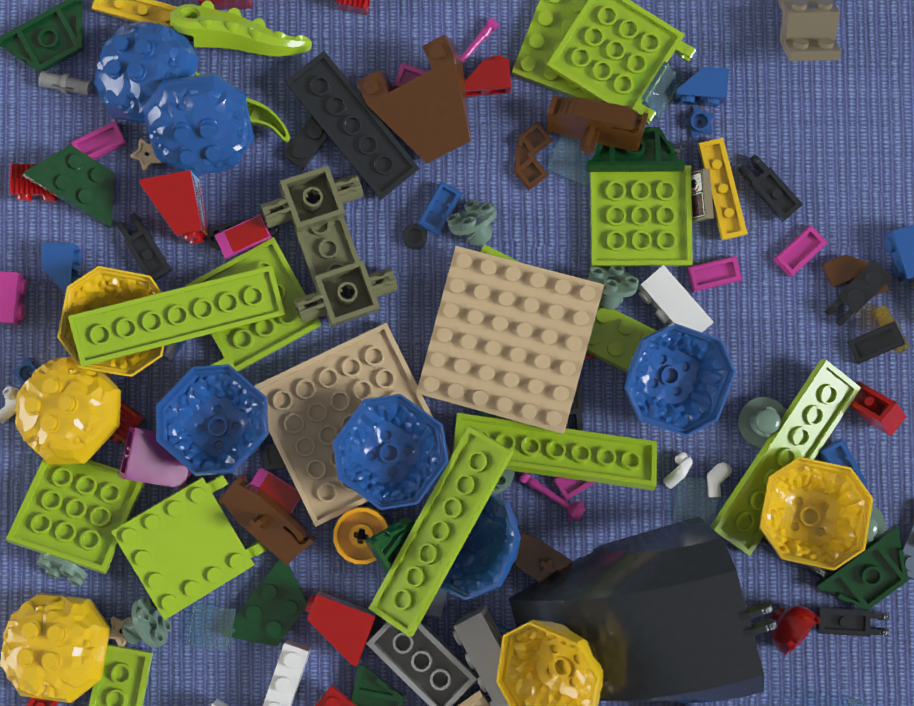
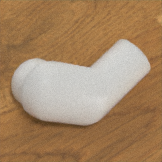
M7 386L3 390L5 406L0 409V423L2 424L16 414L14 407L17 400L16 394L19 392L18 388Z
M681 452L675 457V462L679 466L663 479L664 484L670 489L685 478L692 465V458L688 457L685 452Z
M719 463L707 474L708 497H721L720 484L732 473V468L729 464Z

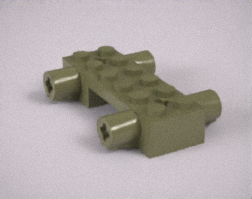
M325 166L281 180L279 190L282 198L260 204V210L267 228L291 221L314 283L316 292L294 299L300 321L304 323L326 316L331 329L377 313L380 309L377 298L398 291V286L390 267L370 274L367 273L363 260H359L345 222L343 204L363 197V190L358 176L353 174L333 180L329 166ZM308 197H311L313 200H316V204H311V202H307ZM342 290L352 294L349 299L341 296Z

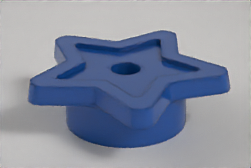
M695 106L692 116L683 119V124L691 128L692 138H695L700 133L712 134L710 122L714 114L703 112Z
M25 357L23 364L19 368L12 370V374L20 380V388L42 364H33L28 357Z

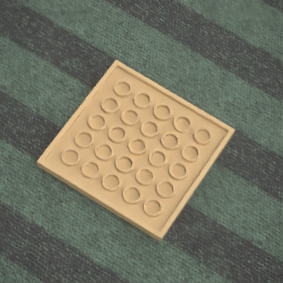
M455 246L417 394L564 434L604 284Z
M387 323L255 385L267 397L268 430L315 527L367 502L365 498L338 479L333 440L364 399L402 394L432 416L423 396L417 394L418 386ZM447 447L448 460H450L452 455Z

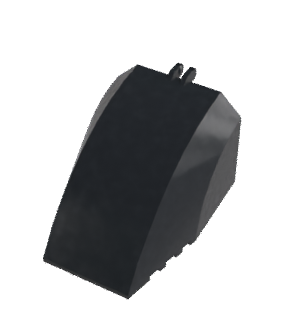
M699 516L599 545L593 549V552L584 557L580 556L562 570H556L543 581L536 582L508 598L516 627L531 620L551 621L566 626L570 631L588 642L593 656L603 669V686L599 701L705 703L741 698L764 692L765 675L754 635L774 630L777 625L774 619L751 624L750 619L772 612V606L770 603H763L746 607L737 570L723 537Z

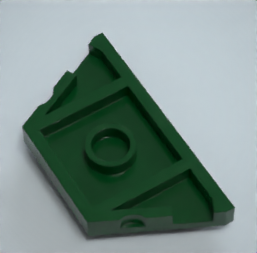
M65 0L1 35L0 47L39 73L47 71L84 50L83 0Z
M645 127L638 152L598 144L594 156L591 160L587 161L586 172H684L685 161L677 157L674 146L665 138V134L660 127Z
M69 145L23 173V177L107 228L111 226L114 172L77 148Z
M404 517L365 541L386 575L415 524L408 517Z
M893 525L867 544L865 551L836 570L828 573L824 579L821 578L815 585L819 590L836 595L837 598L851 602L863 610L871 609L909 581L907 569L904 565V552L900 543V530L896 525Z
M280 559L277 561L222 635L272 646L279 645L308 604L305 594L302 592L300 584L289 564L286 565Z
M358 664L352 701L357 706H403L405 698L403 694L364 664Z

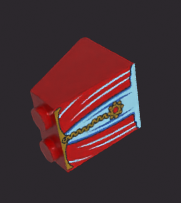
M191 170L140 179V185L173 232L184 242H189V245L203 243V239H206L209 230L200 181Z
M320 590L316 595L313 594L308 601L305 610L309 612L307 620L352 665L357 666L377 614L368 609L369 607Z

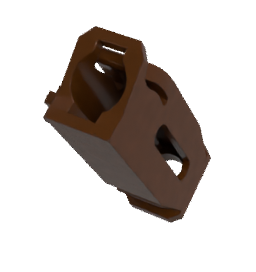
M553 95L548 108V132H554L582 141L579 150L584 151L585 155H589L590 152L594 153L596 144L638 152L649 113H643L642 116H639L637 111L623 105L579 97H559Z
M242 474L218 500V504L220 506L224 504L241 526L286 565L290 564L317 537L313 535L310 539H304L308 533L302 523L264 490L246 481L247 476Z
M519 531L521 540L514 565H517L519 569L539 582L551 576V573L556 570L560 571L573 563L570 558L539 538Z

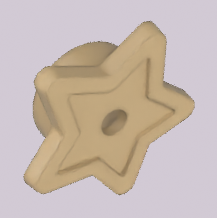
M140 139L138 150L131 154V158L140 161L143 171H146L150 165L161 164L162 162L154 155L152 144H148L143 139Z
M114 616L111 617L112 628L110 629L109 639H115L120 647H124L127 642L123 633H120V629H122L123 623L131 619L132 616L124 620Z

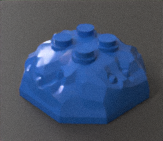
M134 22L120 27L114 37L105 42L102 52H100L94 85L112 118L146 123L143 106L163 80L194 76L200 58L186 34L179 33L171 26L160 23Z
M215 73L163 80L143 106V113L154 155L158 160L172 166L179 172L191 170L195 176H203L207 173H219L232 169L254 142V133L245 92Z
M672 323L640 340L628 367L624 389L640 422L688 437L719 420L736 370L722 339Z
M229 364L192 367L156 405V441L195 476L233 473L258 449L269 434L267 397Z
M402 394L364 399L333 440L338 479L380 510L418 504L449 462L443 424Z
M490 495L440 588L464 600H470L501 587L518 556L521 540L518 520L513 514L510 503Z

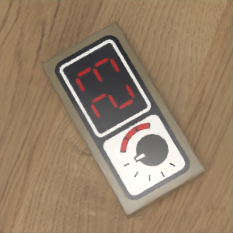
M702 168L691 172L692 223L714 219L709 169Z

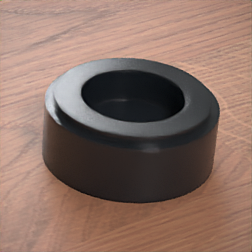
M417 224L407 226L402 235L404 244L413 250L424 247L428 239L427 231Z

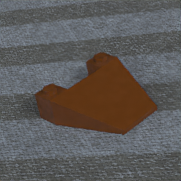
M442 35L422 46L432 70L394 89L388 75L379 70L356 81L366 104L427 164L471 142L463 63L453 40L446 35Z

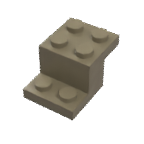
M778 0V4L783 12L779 41L789 61L840 60L841 49L835 41L840 11L833 0Z

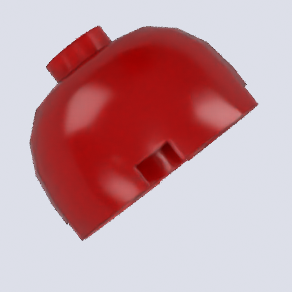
M792 605L785 610L780 607L771 616V619H774L777 625L774 630L770 631L772 643L786 657L788 653H791L809 635V629L811 627L815 628L821 619L811 610L801 605Z

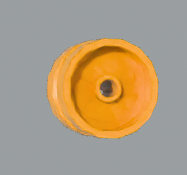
M356 507L345 512L338 519L333 531V542L337 552L345 560L354 564H368L376 561V558L365 541L390 525L387 518L380 511L371 507ZM360 530H365V534L368 535L366 539L359 538L358 533Z

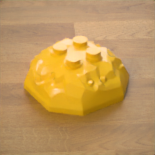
M97 266L67 286L57 338L79 368L132 377L162 357L164 346L81 367L68 316L162 293V291L149 275Z
M72 357L53 358L47 363L42 364L32 373V376L16 394L17 400L14 407L16 428L23 437V440L49 465L85 464L120 427L121 390L104 372L79 368Z
M798 457L768 477L759 529L781 560L834 571L865 551L873 497L851 467Z
M40 592L31 600L23 603L17 611L11 614L3 634L0 666L20 696L72 703L101 680L111 628L92 599Z
M531 620L503 635L496 683L509 706H598L603 686V669L593 656L588 642L570 631L569 628L551 621Z

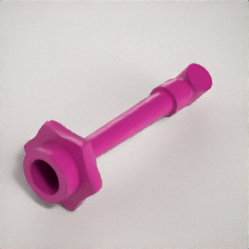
M493 18L488 20L486 27H483L479 35L460 56L462 63L491 35L492 31L494 32L498 28L499 23Z
M521 472L517 478L524 484L527 483L533 490L536 489L567 509V520L569 523L573 519L578 522L586 510L582 507L584 501L580 500L570 504L540 484V481L534 477L531 478V475Z

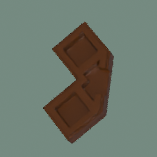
M538 121L521 133L517 140L513 172L528 192L549 176L534 157L553 142L552 138Z
M845 254L821 265L831 288L855 278L869 263ZM886 284L874 296L890 290L888 285Z

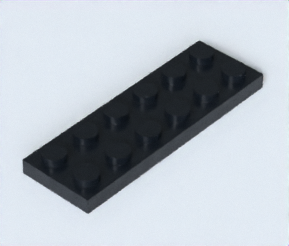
M325 51L321 52L285 81L287 87L380 201L420 169Z

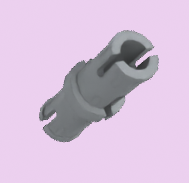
M41 71L39 75L40 87L60 90L61 93L65 94L71 92L90 96L92 92V80L74 78L70 74L65 73L57 75Z

